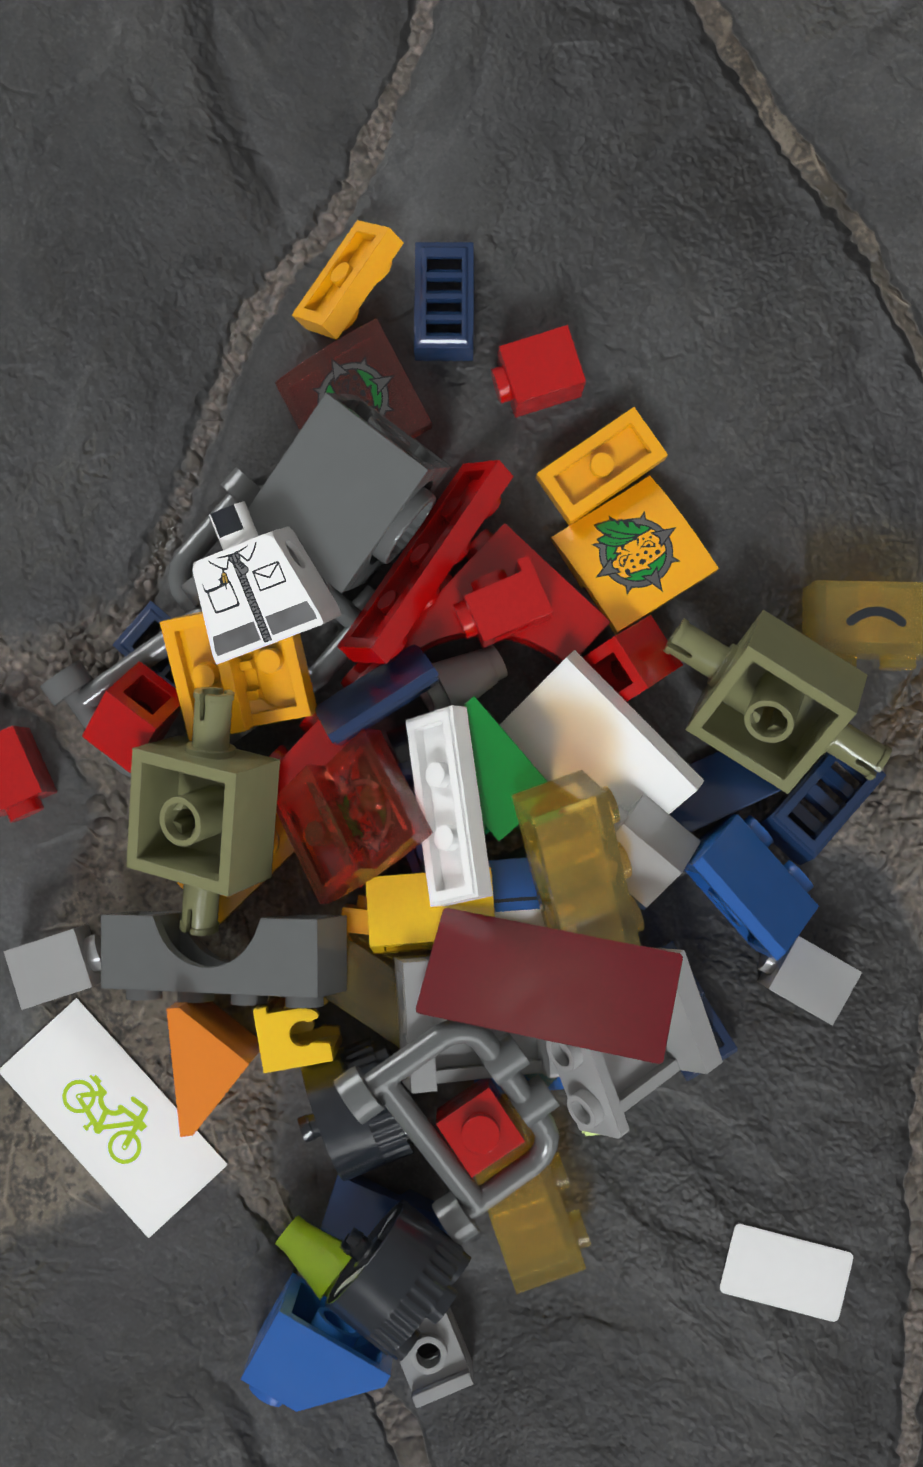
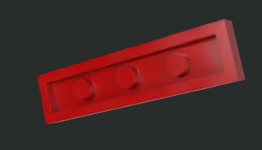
M500 460L465 463L458 470L423 524L409 541L337 645L352 662L387 664L390 659L398 655L405 647L408 640V632L420 614L436 601L440 593L439 586L453 565L460 562L467 555L471 548L470 540L478 528L500 506L501 494L514 477Z

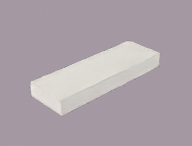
M451 705L406 720L430 907L448 906L493 896L467 707Z

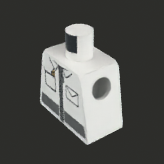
M245 501L209 514L223 551L194 562L192 570L216 665L320 626L342 615L337 602L295 532L289 526L258 536Z

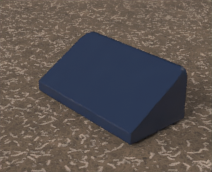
M411 645L390 659L387 664L379 665L318 704L315 712L332 743L342 746L439 684V674L420 647Z
M717 751L689 764L704 782L694 794L669 815L689 832H693L781 790L725 754Z

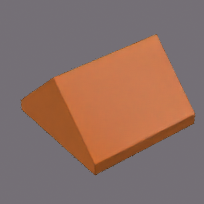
M175 1002L166 1009L180 1137L193 1136L260 1051L258 1038L213 1002Z

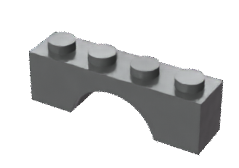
M128 911L101 915V988L126 989L127 1000H157L163 998V991L177 992V1002L215 1001V994H231L232 1005L253 1006L267 1004L268 996L285 997V1006L288 1008H317L324 1006V996L347 991V915L288 914L261 918L250 944L232 961L212 953L197 936L190 935V931L187 933L182 932L179 929L180 920L182 919V912Z

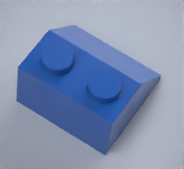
M729 814L699 838L701 842L684 871L752 949L778 961L787 953L819 907L808 894L814 886L809 878L792 861L788 860L782 865L767 848L774 840L755 818L749 815L743 820L738 814Z
M292 1272L256 1336L240 1380L249 1384L250 1391L262 1402L274 1407H280L283 1404L298 1412L385 1387L391 1376L393 1358L381 1352L325 1306L327 1297L324 1296L319 1300L305 1279Z

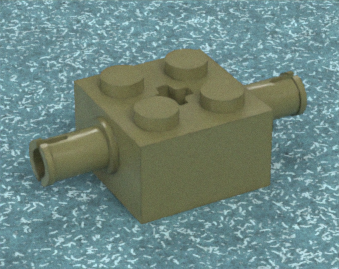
M765 610L760 613L737 645L732 644L730 647L725 646L693 626L687 619L684 618L680 622L679 628L675 629L663 651L675 656L709 678L707 686L702 691L687 724L686 731L787 794L790 793L819 757L826 752L860 772L870 781L876 777L877 772H881L891 755L892 748L886 744L883 745L849 723L857 714L868 676L866 673Z
M218 687L194 689L193 697L195 698L192 741H189L188 737L178 735L132 748L126 867L184 884L182 919L180 920L179 929L184 933L190 931V935L207 936L219 931L218 912L220 895L229 897L271 878L280 759L239 750L230 744L232 701L234 700L235 692L228 689L224 690L223 694V688Z

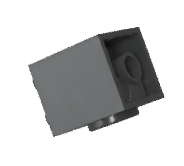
M325 393L249 506L248 511L258 536L289 526L295 532L329 591L333 592L337 589L343 593L371 581L382 564L391 562L404 549L430 513L436 500L433 492L451 466L359 396Z

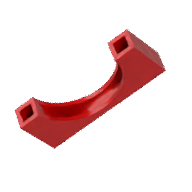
M504 523L494 535L486 528L472 541L471 548L465 556L469 561L454 577L447 574L439 586L440 593L436 601L420 614L408 632V640L402 651L411 645H417L424 653L438 645L466 639L453 604L464 600L465 595L474 592L471 582L488 573L505 569L508 577L516 574L515 565L517 559L529 555L553 609V614L550 620L503 640L529 647L559 665L574 650L581 655L610 624V621ZM358 662L347 673L340 684L345 688L381 664ZM314 713L312 716L306 717L300 724L299 728L305 734L290 750L281 745L269 756L280 759L277 809L361 888L366 884L365 877H372L402 844L398 834L392 829L390 836L382 844L383 857L373 850L364 854H354L349 861L348 852L341 850L336 845L330 844V841L318 844L322 839L311 828L327 822L322 815L327 811L321 807L330 806L336 795L344 788L343 776L350 782L360 778H369L366 764L368 729L342 746L335 745L328 737L317 714ZM360 786L357 788L361 791H357V793L351 792L349 795L351 800L350 807L352 809L346 808V815L357 813L350 815L352 823L356 828L361 823L359 830L356 832L361 838L363 845H368L365 841L375 839L376 833H379L380 829L382 835L385 826L377 808V802L368 793L366 796H363L362 792L368 788ZM354 796H360L359 811L354 808H357L356 801H358V798H356L353 802ZM370 805L374 806V812L369 811ZM379 821L382 823L381 827L377 825ZM364 822L376 828L374 833H367L373 831V829H368Z

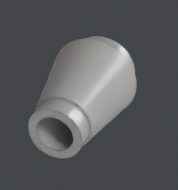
M492 645L484 649H478L434 662L432 665L439 674V684L420 696L429 712L451 705L464 707V704L473 696L476 699L497 684L499 680L507 677V669L499 652Z

